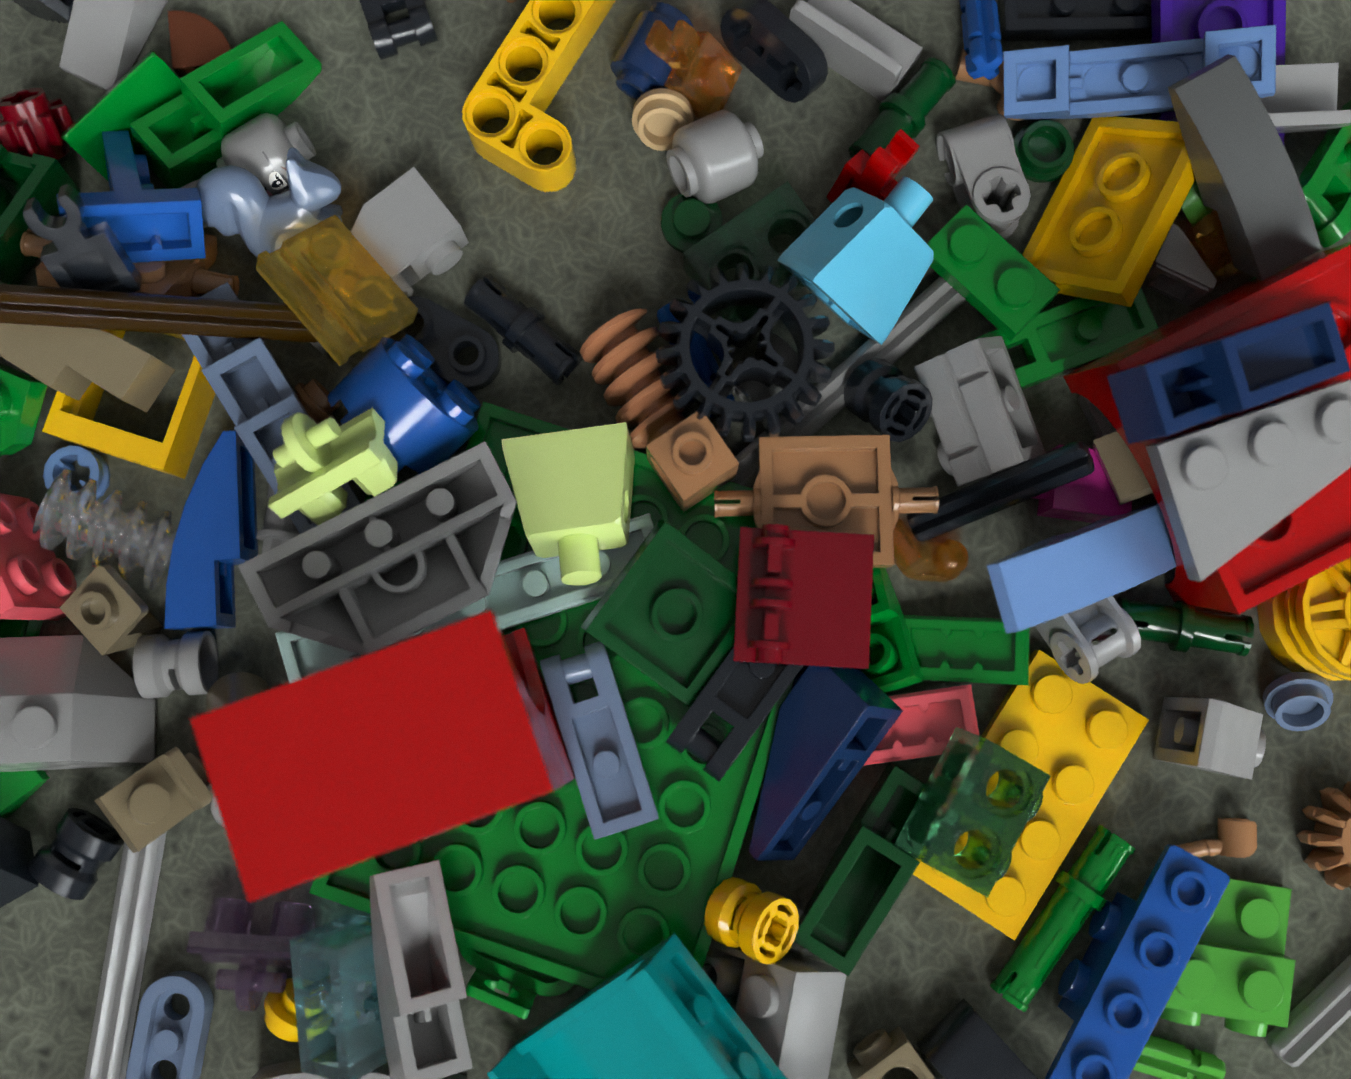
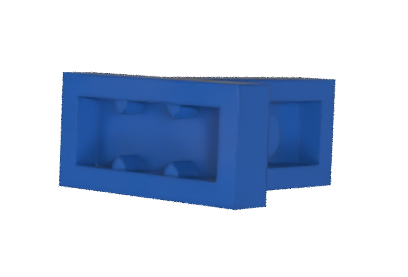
M129 131L102 132L109 192L79 193L84 203L82 220L87 228L106 221L133 263L206 258L202 205L198 188L154 189L153 184H150L146 154L134 155ZM57 199L59 215L61 217L67 213Z

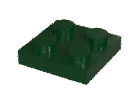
M659 520L583 622L581 628L690 707L734 647L738 577L666 521Z

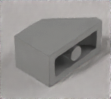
M1164 697L1153 760L1252 780L1254 768L1261 763L1266 748V736L1261 729L1263 714L1211 698Z

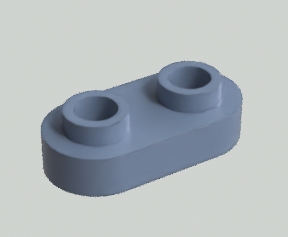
M175 971L153 982L146 989L139 1005L126 1079H164L159 1072L161 1060L171 1061L177 1069L176 1079H200L214 1006L211 988L201 976L190 971ZM175 993L182 994L188 999L190 1009L187 1015H180L173 1010L171 1001Z

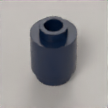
M652 2L647 11L639 12L611 63V70L617 77L616 85L623 93L637 100L647 91L657 88L669 89L692 46L690 35L694 27L684 13L663 2Z

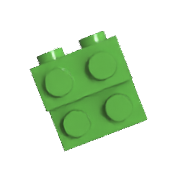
M1229 877V884L1160 1018L1183 1025L1200 1026L1201 1014L1225 1017L1224 1027L1226 1029L1245 1035L1266 1037L1268 1025L1288 1028L1296 960L1284 955L1292 889L1280 885Z

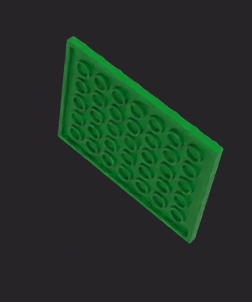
M483 401L476 420L479 428L470 437L466 451L486 441L515 497L502 449V439L570 429ZM634 450L635 465L630 519L650 513L653 526L659 520L666 521L738 577L740 527L756 528L753 516H723L715 518L714 492L683 512L648 462L647 454ZM730 481L717 491L753 490V488ZM719 503V504H739V503ZM516 505L500 561L533 551L523 528L518 505ZM600 599L520 624L501 632L504 636L513 631L526 628L542 672L540 660L558 654L564 660L585 653L584 646L599 641L582 629L581 625ZM606 646L659 819L594 840L578 785L574 778L552 792L317 877L313 880L309 893L371 914L370 876L439 860L456 944L591 990L675 933L703 969L712 940L705 927L706 906L715 888L724 880L732 878L768 764L779 709L791 692L794 679L729 770L718 782L703 771L706 764L686 749L680 754L665 743L690 707ZM593 678L570 685L575 703L599 696ZM712 711L701 728L722 743L733 726Z

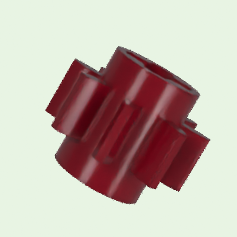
M29 88L13 92L0 99V113L2 115L0 117V145H3L8 152L19 153L28 157H32L33 153L57 160L69 153L68 144L60 135L74 121L67 105L63 104L61 98L48 101L44 89Z

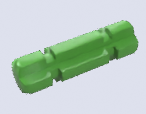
M1150 1035L1133 1070L1161 1079H1223L1226 1073V1066L1221 1059L1213 1054L1193 1049L1191 1052L1184 1045Z

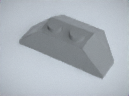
M485 441L238 565L268 627L365 656L387 648L490 594L517 501Z
M84 635L0 638V772L146 765L156 758L157 701L154 698H142L138 693L135 681L107 655L102 656Z

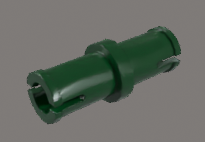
M928 57L921 64L920 69L898 93L889 94L879 106L880 114L863 135L849 147L850 157H854L862 149L871 157L880 146L885 149L900 129L912 139L916 138L926 125L925 117L946 92L950 91L956 84V78L952 70L941 60Z
M1118 597L1116 600L1119 606L1135 622L1141 640L1167 643L1170 650L1185 653L1190 647L1235 653L1238 656L1245 657L1251 649L1252 644L1243 641V636L1254 637V622L1251 616H1236L1195 610L1194 605L1186 604L1184 601H1177L1174 606L1128 600L1124 597ZM1112 628V635H1114L1116 629Z

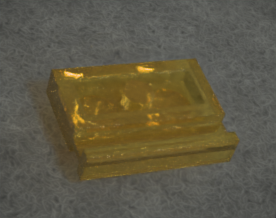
M336 215L283 241L282 247L269 254L266 250L258 254L257 272L339 366L348 362L349 357L360 350L365 352L375 346L383 337L389 338L414 323L418 308Z

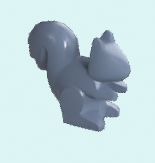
M291 147L288 150L285 163L290 190L280 194L269 196L257 176L245 168L233 165L215 168L203 175L197 182L196 188H198L201 198L202 217L208 227H215L223 236L240 234L252 254L267 264L276 267L281 276L291 282L327 274L332 271L339 256L338 253L343 248V244L338 239L325 238L323 231L342 224L340 215L343 214V208L340 205L330 204L341 193V183L331 171L306 160L296 148Z

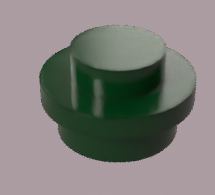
M1033 121L1021 128L1013 140L1023 174L1027 180L1033 182L1047 183L1058 179L1069 168L1074 157V144L1068 130L1056 121Z
M678 194L663 209L661 215L662 234L667 243L681 253L699 254L707 251L715 245L722 232L723 218L716 202L704 204L693 195L685 197L682 194Z

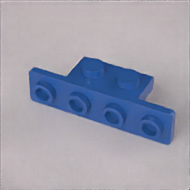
M1167 844L1160 854L1137 901L1117 892L1112 903L1107 901L1101 912L1096 910L1088 930L1089 935L1093 939L1082 961L1078 959L1071 961L1059 982L1058 993L1063 997L1058 1007L1074 1022L1045 1079L1129 1078L1229 884L1230 878L1228 874L1176 845Z

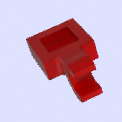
M900 129L885 149L880 146L871 157L862 149L845 164L826 198L833 203L845 190L855 187L884 201L898 183L894 179L914 157L920 146Z

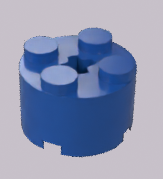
M408 334L399 342L383 337L328 394V401L331 408L342 401L348 410L347 415L340 421L342 424L373 408L385 421L384 444L398 462L397 473L406 465L416 471L415 476L447 461L478 430L479 426L474 413L481 407V404L470 390L459 381L453 379L448 384L443 378L438 376L430 368L435 361L433 356L420 342Z

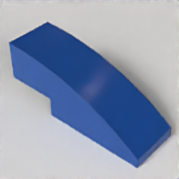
M236 430L223 431L203 463L186 500L172 546L166 582L164 629L192 631L236 628L234 565H240L258 556L255 461Z

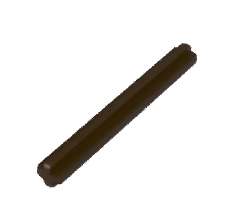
M0 284V323L249 339L261 338L265 340L313 343L320 341L323 335L322 308L314 305Z

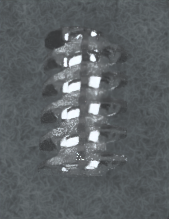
M64 468L52 482L35 518L33 534L40 530L39 541L41 547L53 551L67 538V558L78 561L93 548V568L101 565H111L118 558V574L124 580L129 581L143 567L144 588L152 591L162 583L169 570L172 546L176 532L172 531L173 512L166 509L153 523L148 522V502L142 499L128 513L121 511L122 491L115 489L101 503L96 501L97 481L90 478L76 493L70 490L72 471Z

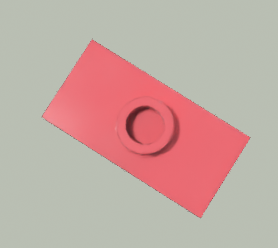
M971 684L888 696L903 712L863 766L981 750L982 746Z

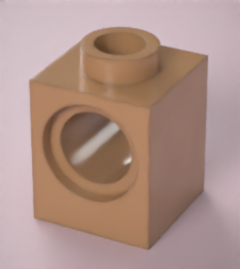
M698 411L646 445L648 462L683 512L712 494L714 490H718L736 478L739 462L707 416L700 420L697 419Z

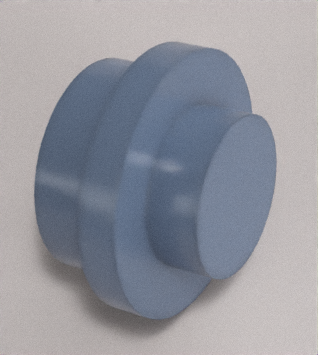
M1307 672L1287 673L1271 682L1263 693V703L1268 715L1275 719L1281 727L1291 731L1311 730L1323 724L1330 716V707L1334 698L1330 684L1326 679L1317 674Z

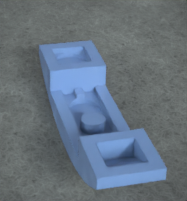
M1276 25L1207 31L1202 39L1069 51V45L1004 51V118L1077 119L1175 111L1168 87L1227 54L1236 56L1260 98L1274 96L1276 93Z

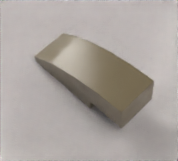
M0 323V356L48 387L78 401L93 382L120 400L147 413L175 371L174 368L151 354L100 329Z

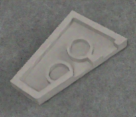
M1351 378L1342 379L1146 446L1189 580L1199 582L1204 580L1351 467Z

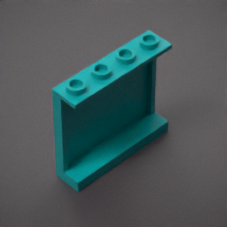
M675 933L526 1033L487 1073L490 1079H787Z

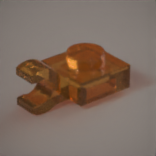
M655 20L645 40V44L651 52L672 68L664 85L668 89L675 90L685 96L692 106L693 113L698 118H703L716 111L723 110L742 72V66L708 31H696L684 20H678L673 31H671L661 20Z

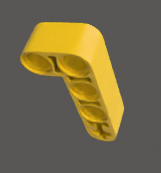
M529 0L466 98L462 108V120L473 147L479 155L531 187L543 192H556L566 187L572 181L576 172V158L571 136L563 124L544 112L616 0ZM565 18L572 21L567 28L562 30H552L546 27L555 19ZM525 68H535L541 71L535 79L521 82L513 79L520 70ZM492 118L508 120L507 125L497 133L480 131L485 122ZM544 148H554L561 152V156L549 165H540L532 161L534 155Z

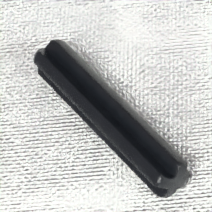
M1074 441L936 499L939 500L937 514L908 513L909 526L918 541H928L1092 474L1095 470L1093 458L1083 441Z

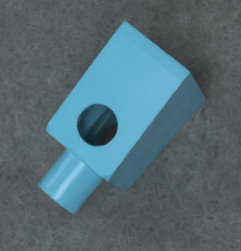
M905 176L900 179L884 201L855 187L847 189L781 254L777 261L815 294L842 321L882 345L933 262V250L912 229L932 203L933 198L922 186Z

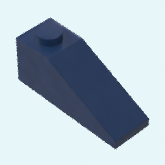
M804 666L796 675L793 681V689L779 709L749 848L750 854L756 861L795 860L903 712L859 668Z

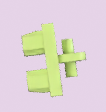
M373 408L341 426L331 417L317 424L308 415L301 412L286 418L281 425L284 444L273 450V457L277 462L275 463L274 473L277 479L278 491L269 498L268 507L281 519L298 510L315 524L320 525L340 515L346 508L348 493L341 487L346 482L353 479L367 495H373L374 497L393 487L397 481L398 462L384 444V419Z

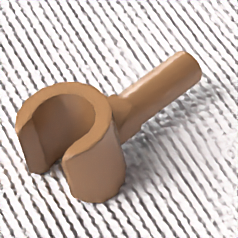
M1218 818V839H1203L1176 846L1196 857L1208 855L1209 857L1215 855L1236 858L1250 857L1257 849V824L1246 818Z

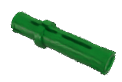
M1100 824L1069 872L1060 871L1055 879L1060 885L999 975L989 985L998 994L1002 993V997L1023 1012L1028 1010V1005L1093 909L1095 908L1101 912L1107 903V900L1102 898V896L1129 856L1133 855L1136 851L1133 846L1116 834L1110 833L1111 831Z

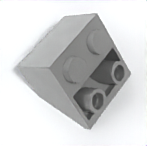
M712 939L703 971L786 1078L828 1079L846 974L833 966L793 953H787L780 961L773 964H763L748 957L741 951L740 947H727Z

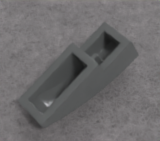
M1227 54L1169 86L1168 90L1203 205L1216 210L1234 268L1263 281L1321 250L1313 218L1295 169L1276 127L1236 56Z

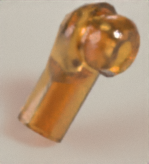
M898 517L893 531L894 563L904 576L911 580L945 583L956 579L961 571L967 567L969 555L961 542L953 539H947L944 543L917 541L902 519Z

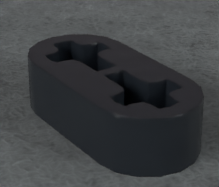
M743 0L729 9L722 17L721 35L728 50L780 98L793 103L802 101L820 88L826 81L828 65L823 51L768 0ZM796 65H797L798 68H799V69L797 70V74L794 72L795 69H796Z

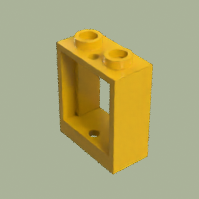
M100 329L123 339L125 331ZM163 333V334H166V335H170V336H173V337H176V338L185 340V339L183 338L182 334H168V333ZM194 355L163 443L93 421L104 392L103 388L93 382L79 401L57 391L42 432L185 479L216 393L201 371L203 368Z

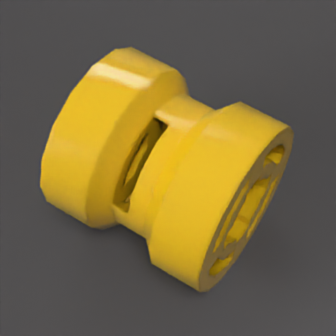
M732 877L720 883L710 896L705 910V927L708 935L713 940L727 947H740L741 951L748 957L760 963L773 964L780 961L794 943L799 927V914L796 905L790 899L773 892L766 891L762 893L756 884L742 878Z

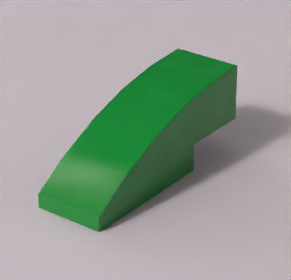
M280 21L180 78L181 95L130 123L136 154H146L148 167L168 189L181 188L193 181L199 180L203 175L217 168V159L222 157L221 142L225 135L260 114L279 115L320 74L322 64L285 23Z

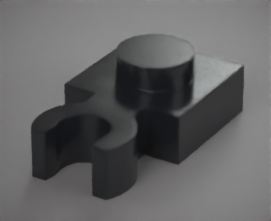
M66 184L60 187L57 199L67 213L61 217L47 214L35 197L27 200L23 211L25 222L36 235L52 241V243L43 246L40 259L60 288L128 293L140 290L142 276L108 223L105 221L90 228H87L82 220L84 203L80 194L72 186Z

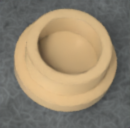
M667 88L647 91L637 99L632 110V126L635 133L646 146L658 151L672 149V141L676 130L693 122V109L687 98L681 93Z

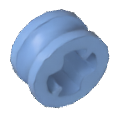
M71 445L59 448L51 454L45 463L43 472L45 486L53 496L62 501L80 505L93 503L102 497L109 486L111 476L108 464L102 456L83 447ZM74 461H77L80 466L90 469L89 480L87 482L79 480V483L82 485L80 490H77L75 485L66 483L64 480L67 469L75 471L72 465Z

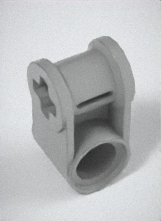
M997 113L939 132L936 137L937 154L940 161L946 160L950 172L944 175L948 184L953 188L960 210L965 205H968L1004 239L1009 238L1016 230L1020 217L1026 211L1031 195L1029 185L1026 182L1015 152L1013 137L1006 119ZM992 199L993 204L986 205V201ZM1006 206L1007 211L1001 212L1000 208Z
M1113 596L1035 625L1052 650L1059 667L1068 677L1080 684H1085L1095 679L1099 673V668L1116 657H1131L1141 648V637L1135 622L1119 606ZM1109 629H1116V633L1112 635ZM1098 641L1099 644L1093 645L1092 642ZM1078 651L1081 657H1076L1075 653Z

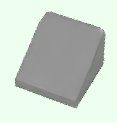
M1173 223L1142 285L1181 304L1190 306L1211 292L1217 280L1178 225Z

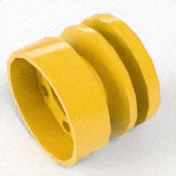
M1350 557L1257 605L1259 629L1271 654L1292 672L1314 673L1327 681H1351Z

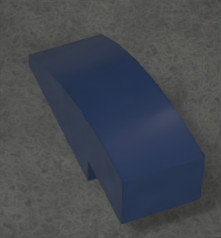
M1330 302L1107 375L1128 444L1165 437L1222 415L1247 410L1351 370Z

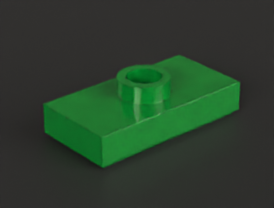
M903 615L923 680L1029 686L1030 627L1019 632L1006 634L1002 619Z

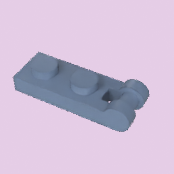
M600 641L584 646L585 653L564 660L561 659L559 654L540 660L543 676L594 840L659 819L606 646ZM593 678L599 696L575 703L570 685Z

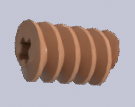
M643 308L627 311L607 321L588 337L580 349L584 362L597 363L591 373L595 382L601 385L610 384L603 395L607 405L614 407L624 405L615 417L617 423L626 422L628 428L636 427L630 434L634 450L646 449L647 444L686 419L683 415L684 410L677 411L673 406V400L676 396L672 395V389H664L662 387L661 375L663 374L660 373L659 368L663 364L656 361V351L649 352L647 346L659 335V331L656 327L637 330L635 327L647 314V309Z

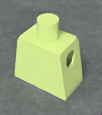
M627 423L502 439V449L523 528L536 557L548 558L559 556L561 581L564 584L580 586L599 581L601 579L599 551L622 548L629 541L635 454Z

